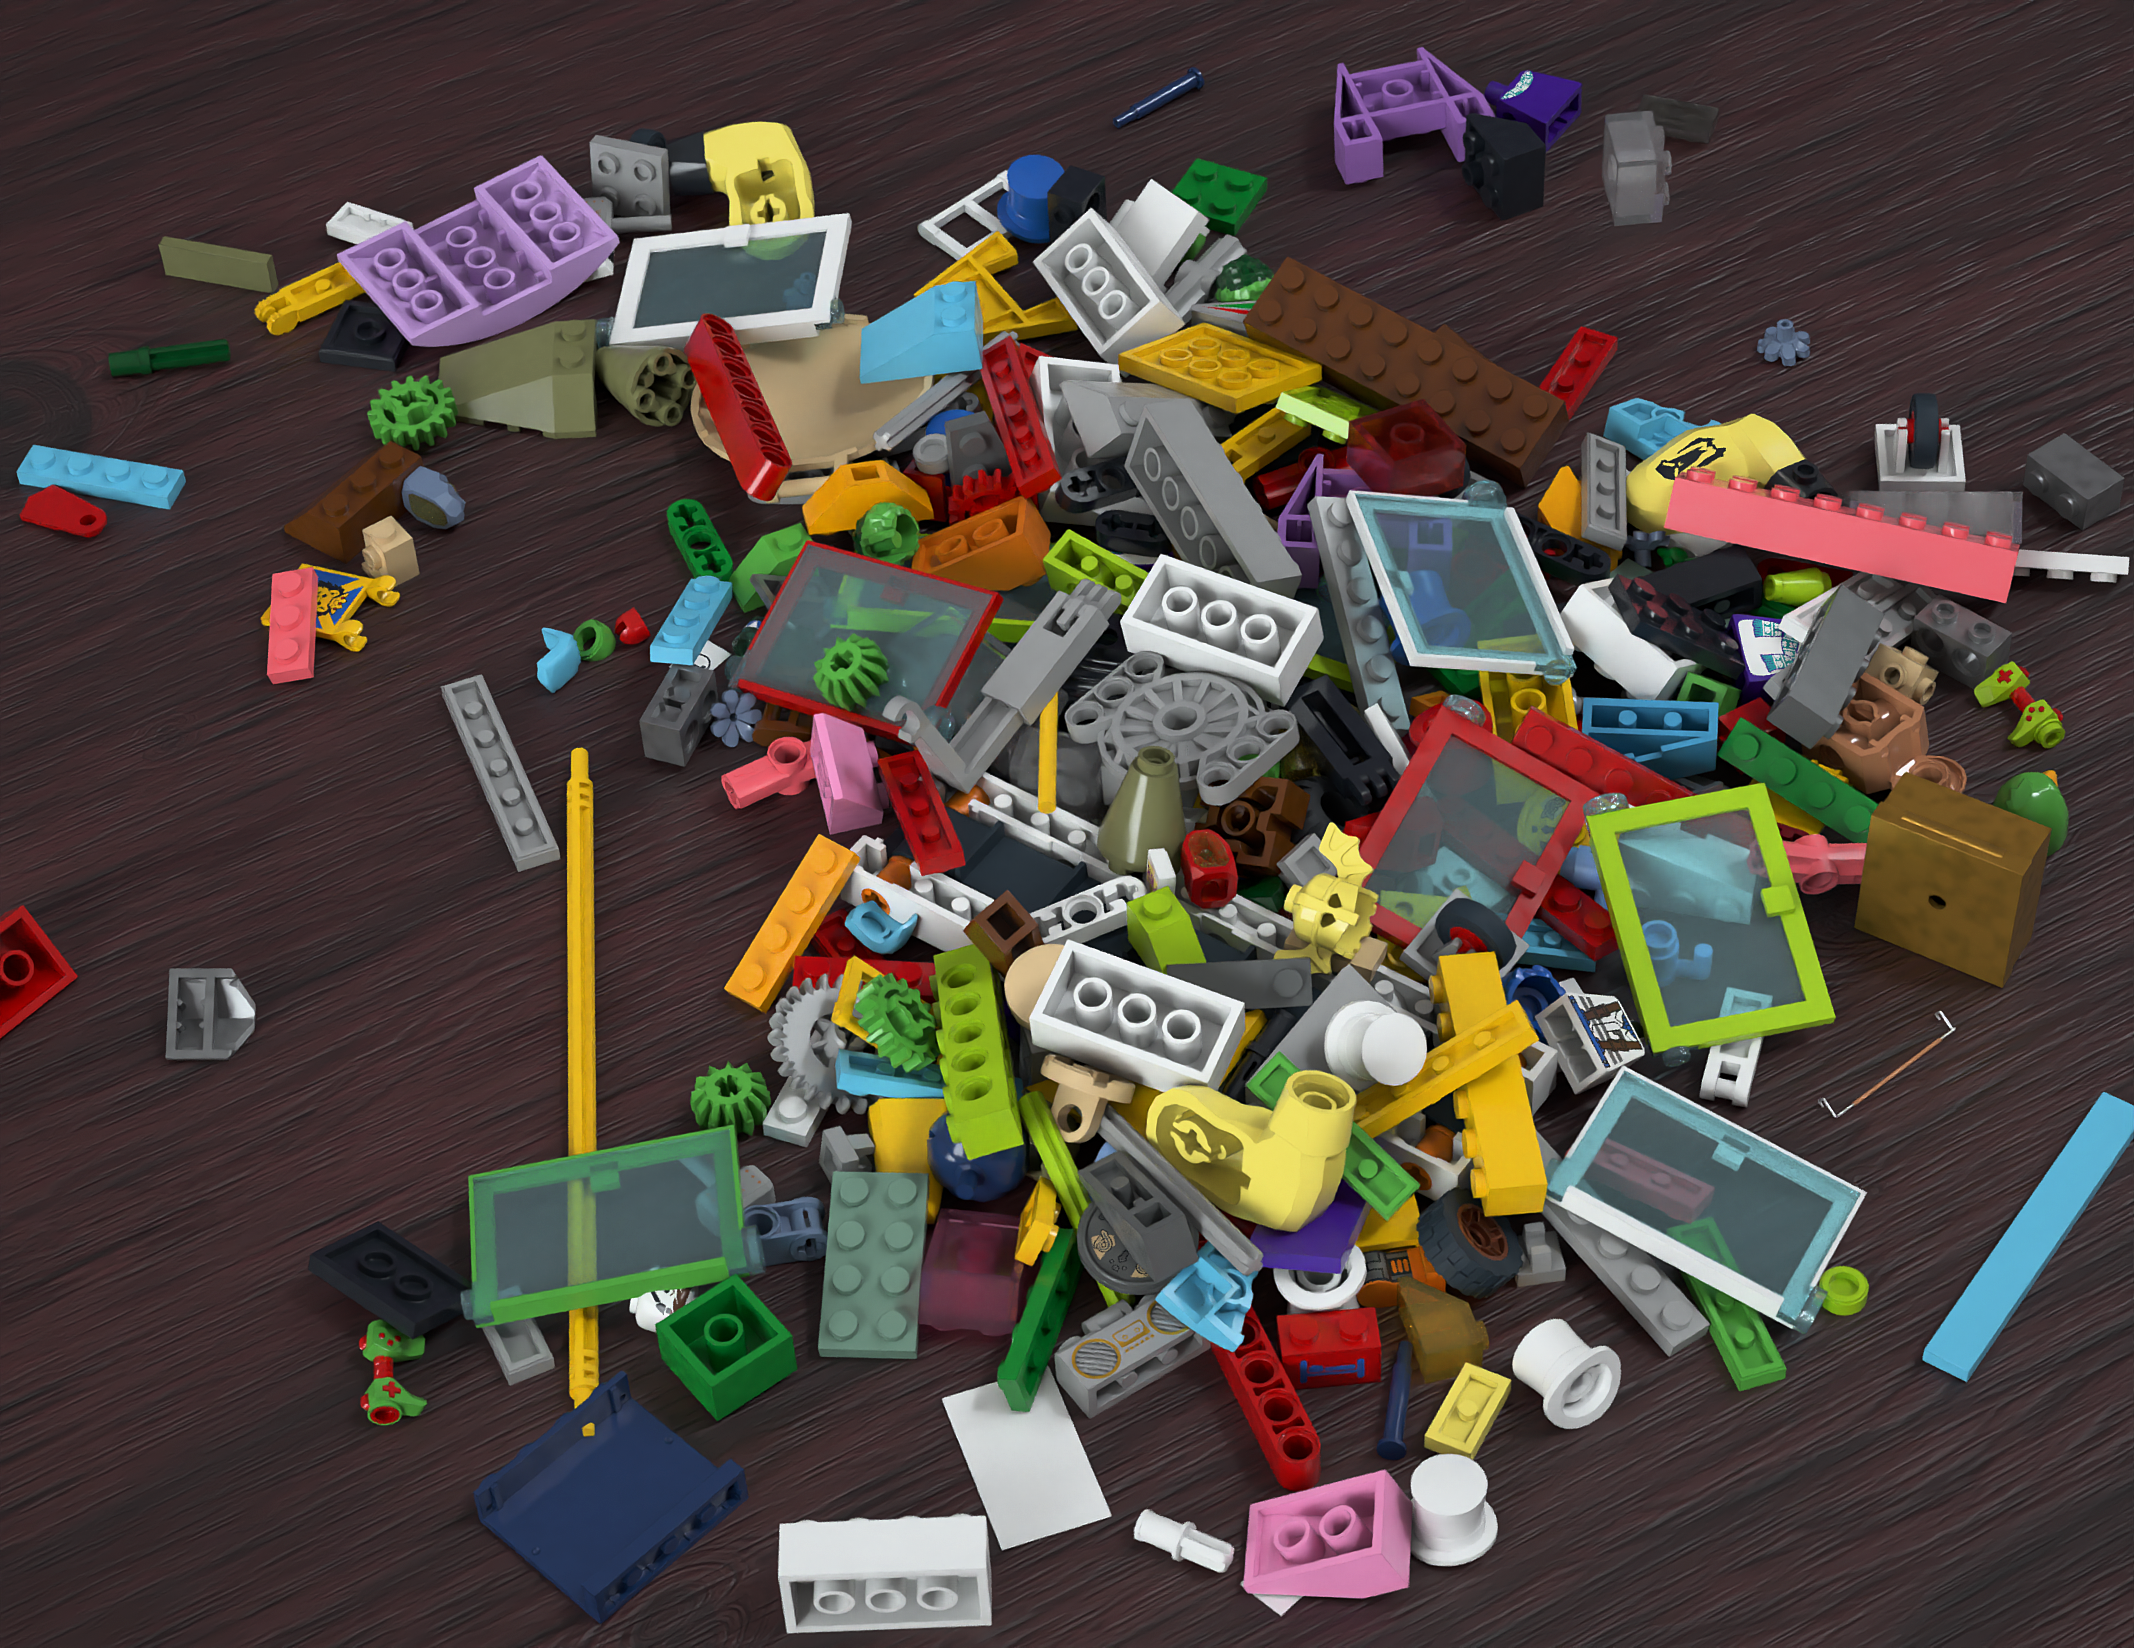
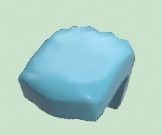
M543 627L541 631L546 647L550 651L537 662V675L540 683L551 693H555L576 675L578 666L581 663V656L577 641L573 638V635Z
M872 900L862 903L851 910L846 917L845 926L863 945L873 952L883 955L893 954L908 942L918 921V915L916 913L913 914L907 922L902 924L890 917Z

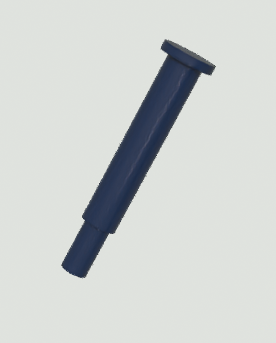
M1195 67L1189 68L1185 76L1137 102L1129 110L1113 118L1114 125L1119 129L1135 119L1139 120L1193 88L1201 89L1204 87L1202 74Z
M1401 1341L1398 1344L1396 1364L1393 1365L1383 1439L1378 1441L1376 1447L1377 1453L1388 1460L1402 1459L1407 1451L1406 1444L1403 1442L1412 1377L1411 1359L1413 1344L1409 1341Z

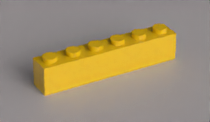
M1495 951L1438 957L1436 975L1429 976V995L1431 1003L1439 1004L1441 1013L1437 1014V1032L1440 1042L1450 1040L1507 1006ZM1517 1054L1486 1071L1477 1079L1471 1080L1457 1090H1454L1453 1094L1455 1116L1457 1119H1464L1466 1129L1462 1130L1464 1157L1466 1159L1472 1158L1474 1169H1471L1470 1173L1472 1195L1474 1198H1481L1485 1217L1543 1212L1548 1183L1520 1060Z

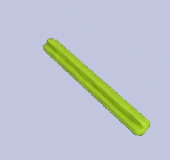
M1033 1091L1019 1098V1110L1072 1228L1077 1235L1082 1214L1092 1201L1086 1188L1079 1180L1078 1170L1041 1091ZM1097 1281L1108 1307L1122 1299L1130 1306H1133L1135 1302L1134 1295L1111 1290Z

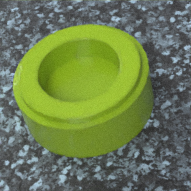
M1832 1267L1825 1271L1820 1278L1818 1299L1821 1305L1833 1314L1844 1316L1855 1314L1866 1305L1869 1290L1868 1281L1860 1271L1852 1267Z

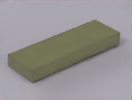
M166 236L159 243L166 275L272 294L279 285L273 257L270 254Z

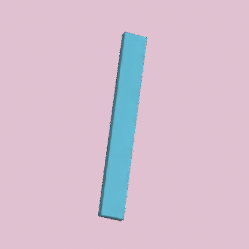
M2103 1091L1924 1349L1923 1361L1965 1382L1969 1380L2133 1140L2134 1105Z

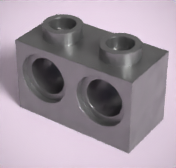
M1938 594L1914 617L1910 648L1929 657L1926 664L1975 689L1977 685L1990 677L1995 670L2002 665L2008 664L2012 633Z
M672 664L639 720L645 757L686 766L714 717L709 712L710 707L713 703H719L714 670L693 665Z

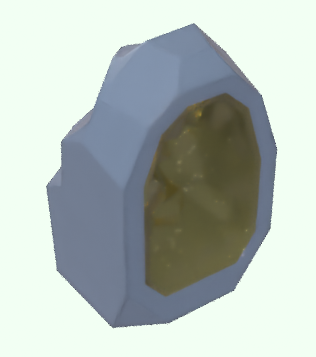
M419 466L404 480L402 488L404 507L417 520L440 529H447L465 520V501L456 492L455 485L449 483L444 474Z

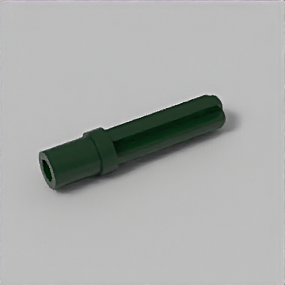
M226 339L158 348L143 346L138 347L136 350L109 353V365L112 377L138 373L146 375L153 374L154 370L228 361L231 358L229 342Z

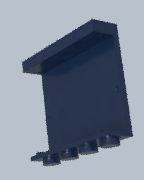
M622 1370L608 1382L598 1385L590 1397L573 1411L561 1415L551 1429L535 1442L526 1444L512 1461L497 1473L487 1476L481 1482L479 1488L473 1492L479 1520L600 1624L749 1499L744 1469L732 1459H729L719 1468L708 1461L631 1398L628 1377ZM589 1423H594V1436L584 1437L582 1428Z

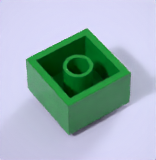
M736 1273L655 1324L661 1359L716 1421H719L798 1370L792 1334Z

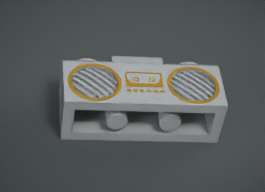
M1160 1292L1145 1295L1136 1306V1310H1133L1124 1299L1081 1323L1085 1336L1082 1338L1080 1336L1069 1338L1061 1345L1058 1352L1054 1353L1056 1380L1089 1419L1211 1348L1208 1339L1183 1324L1154 1300Z

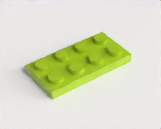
M1319 384L1281 392L1275 407L1286 412L1284 419L1306 428L1309 424L1324 429L1322 433L1324 437L1341 444H1346L1347 440L1354 442V440L1383 432L1390 420V416Z

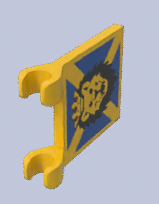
M302 563L298 569L313 567L318 576L316 637L334 640L351 651L359 652L368 640L366 637L359 636L364 628L363 624L357 620H350L367 596L383 606H394L401 597L399 592L392 591L396 586V580L388 575L372 579ZM271 605L260 618L262 625L270 626Z

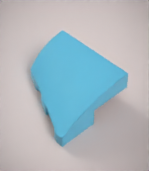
M1634 398L1610 407L1603 436L1613 442L1624 445L1627 451L1645 460L1686 430L1715 426L1721 423L1715 420H1711L1709 424L1704 426L1683 421L1684 411L1661 407L1654 402Z
M1208 1241L1197 1252L1199 1261L1182 1269L1161 1290L1154 1300L1199 1335L1226 1350L1234 1352L1243 1342L1242 1327L1245 1314L1251 1307L1253 1298L1251 1287L1253 1280L1258 1275V1271H1253L1249 1276L1241 1274Z

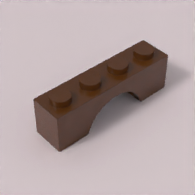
M1008 889L973 918L962 930L1004 979L1012 963L1021 954L1031 948L1045 945L1040 935L1038 923ZM1076 1060L1079 1065H1085V1063Z

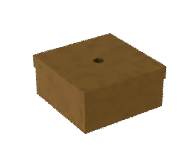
M1905 771L1884 802L1881 801L1871 815L1854 928L2003 988L2012 974L2015 962L2032 937L2052 828Z

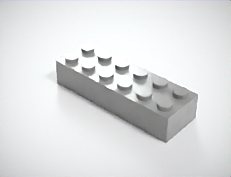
M1186 398L1144 404L1124 467L1182 561L1294 599L1302 577L1298 564L1293 561L1285 549L1280 536L1269 524L1262 513L1260 505L1253 499L1244 485L1241 475L1235 471L1225 455L1223 447L1216 441L1207 427L1205 419L1198 413L1191 400Z

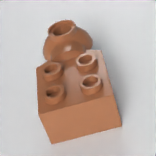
M1866 672L1863 673L1856 683L1852 684L1857 691L1847 707L1839 712L1844 719L1835 734L1830 739L1823 736L1811 749L1801 744L1803 755L1808 759L1817 760L1819 764L1831 769L1841 770L1843 776L1849 779L1848 783L1853 784L1855 788L1865 794L1886 789L1893 790L1905 771L1962 794L1965 790L1967 776L1961 765L1955 760L1944 756H1926L1929 748V739L1924 707Z

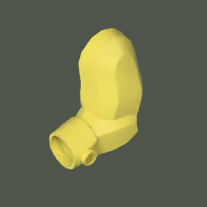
M1304 1070L1291 1075L1287 1079L1273 1111L1263 1107L1244 1105L1210 1087L1185 1085L1172 1088L1155 1097L1148 1110L1146 1134L1148 1142L1204 1197L1221 1210L1232 1216L1276 1230L1297 1232L1322 1216L1334 1200L1344 1173L1346 1148L1349 1147L1357 1097L1352 1087L1344 1080L1335 1075L1317 1070Z

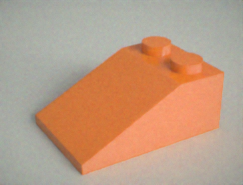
M1023 495L919 539L920 547L915 555H913L911 569L987 590H1011L1020 585L1024 587L1031 586L1047 574L1043 558L1049 552L1051 532L1032 499L1028 498L1025 500Z

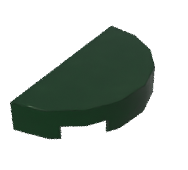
M1263 875L1237 882V895L1272 912H1278L1284 906L1286 900L1284 896L1285 888L1277 876Z

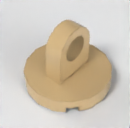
M1057 1054L1046 1055L1040 1071L1042 1075L1059 1083L1051 1107V1113L1065 1142L1083 1143L1089 1141L1095 1136L1100 1126L1108 1100L1131 1103L1136 1088L1134 1083L1128 1081L1129 1079L1086 1064L1084 1066L1074 1064L1071 1058ZM1074 1106H1077L1082 1112L1083 1118L1079 1129L1073 1132L1068 1127L1067 1115Z

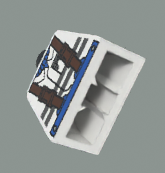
M1565 993L1535 1016L1550 1047L1558 1050L1557 1061L1575 1095L1615 1077L1622 1065L1628 1068L1644 1056L1645 1049L1642 1045L1644 1040L1643 1028L1639 1022L1628 1019L1619 1000L1614 996Z

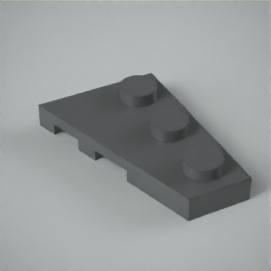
M985 411L945 421L951 493L954 485L963 486V477L965 475L975 480L978 478V471L982 469L986 472L987 476H993L996 468L1001 469L1003 477H1008L1012 473L1004 444Z

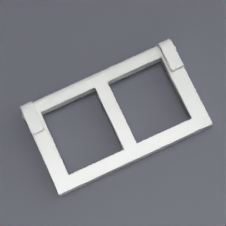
M1003 171L995 179L930 220H925L917 226L919 234L932 245L940 247L957 261L997 230L1005 239L1013 236L1001 225L999 219L978 205V203L1002 188L1008 191V171ZM964 212L992 231L968 248H965L939 229Z

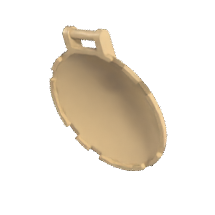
M831 314L830 322L814 324L818 325L820 330L819 336L741 345L792 460L793 465L789 472L834 468L835 472L840 465L852 464V460L877 450L874 447L877 443L873 438L874 432L933 387L934 375L861 384L862 328L871 324L868 323L867 316ZM696 384L691 399V414L697 434L714 453L730 461L700 388ZM830 476L783 481L774 499L766 501V503H779L781 498L813 495Z

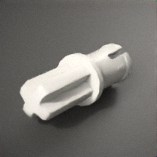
M1148 1509L1141 1513L1134 1529V1538L1136 1540L1145 1541L1172 1553V1558L1178 1562L1187 1559L1218 1573H1223L1233 1561L1234 1548L1231 1544L1196 1530V1525L1192 1522L1181 1524L1155 1514Z

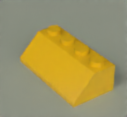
M1536 638L1476 645V653L1544 657ZM1478 671L1482 704L1491 713L1493 734L1510 743L1531 705L1578 730L1570 677ZM1489 757L1496 806L1525 803L1535 791L1542 787Z

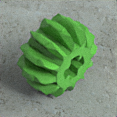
M853 633L846 641L837 637L836 644L831 649L823 648L825 657L814 662L817 673L813 679L817 688L823 693L822 696L830 704H833L835 707L841 706L851 711L856 704L866 708L868 698L872 695L881 697L878 688L889 682L886 671L890 668V665L879 646L873 640H870L868 637L863 639Z
M729 1061L724 1069L718 1070L709 1066L707 1076L696 1077L695 1090L691 1092L692 1097H690L691 1109L695 1113L696 1123L699 1125L700 1130L734 1125L736 1134L744 1132L750 1136L753 1134L754 1125H763L767 1111L770 1110L769 1105H771L770 1091H767L765 1079L762 1077L761 1072L752 1073L747 1063L736 1069Z

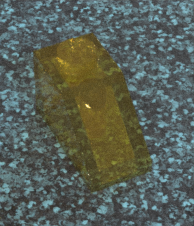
M1403 1276L1397 1278V1310L1409 1342L1413 1344V1352L1425 1384L1457 1377L1466 1362L1482 1368L1483 1350L1489 1349V1339L1484 1322L1482 1320L1475 1321L1469 1303L1411 1277Z

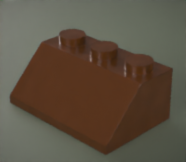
M392 441L386 443L366 455L285 524V533L347 564L366 547L363 529L389 516H392L397 521L408 511L404 507L402 497L403 483L419 466L424 467L422 456Z

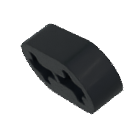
M1109 510L1100 514L1095 521L1096 542L1100 547L1108 551L1146 557H1159L1160 554L1167 555L1174 549L1173 544L1154 515L1123 510Z

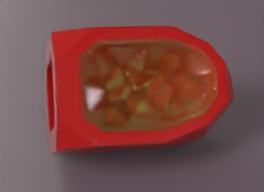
M1209 829L1193 830L1188 833L1182 846L1181 868L1184 875L1185 888L1191 902L1202 909L1226 906L1236 897L1238 882L1235 859L1229 844L1218 833Z

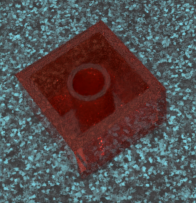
M1424 399L1349 421L1346 462L1373 492L1430 497L1463 486L1466 444Z

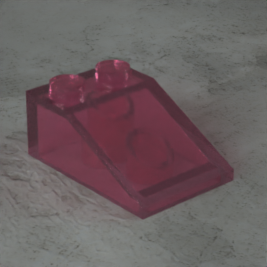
M941 1208L922 1269L918 1324L931 1325L933 1328L942 1331H952L957 1328L979 1330L988 1336H1002L1013 1333V1328L1020 1319L1029 1269L1028 1264L1015 1259L1021 1216Z

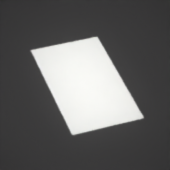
M1049 1366L1046 1367L1030 1412L1012 1411L1003 1390L998 1386V1382L941 1398L1002 1550L1112 1517Z

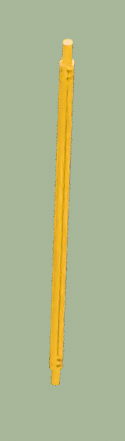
M584 748L572 750L571 779L567 782L568 1156L597 1151L593 783L589 779L588 751ZM591 1180L569 1184V1286L598 1281L597 1196L593 1195ZM598 1305L569 1311V1395L574 1400L575 1409L590 1397L593 1390L599 1385ZM589 1423L582 1428L584 1437L594 1436V1423Z

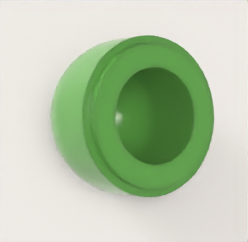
M594 619L583 622L573 635L580 651V660L583 661L605 659L613 653L616 647V639L612 630L607 625ZM596 637L592 647L584 651L583 645L590 638Z

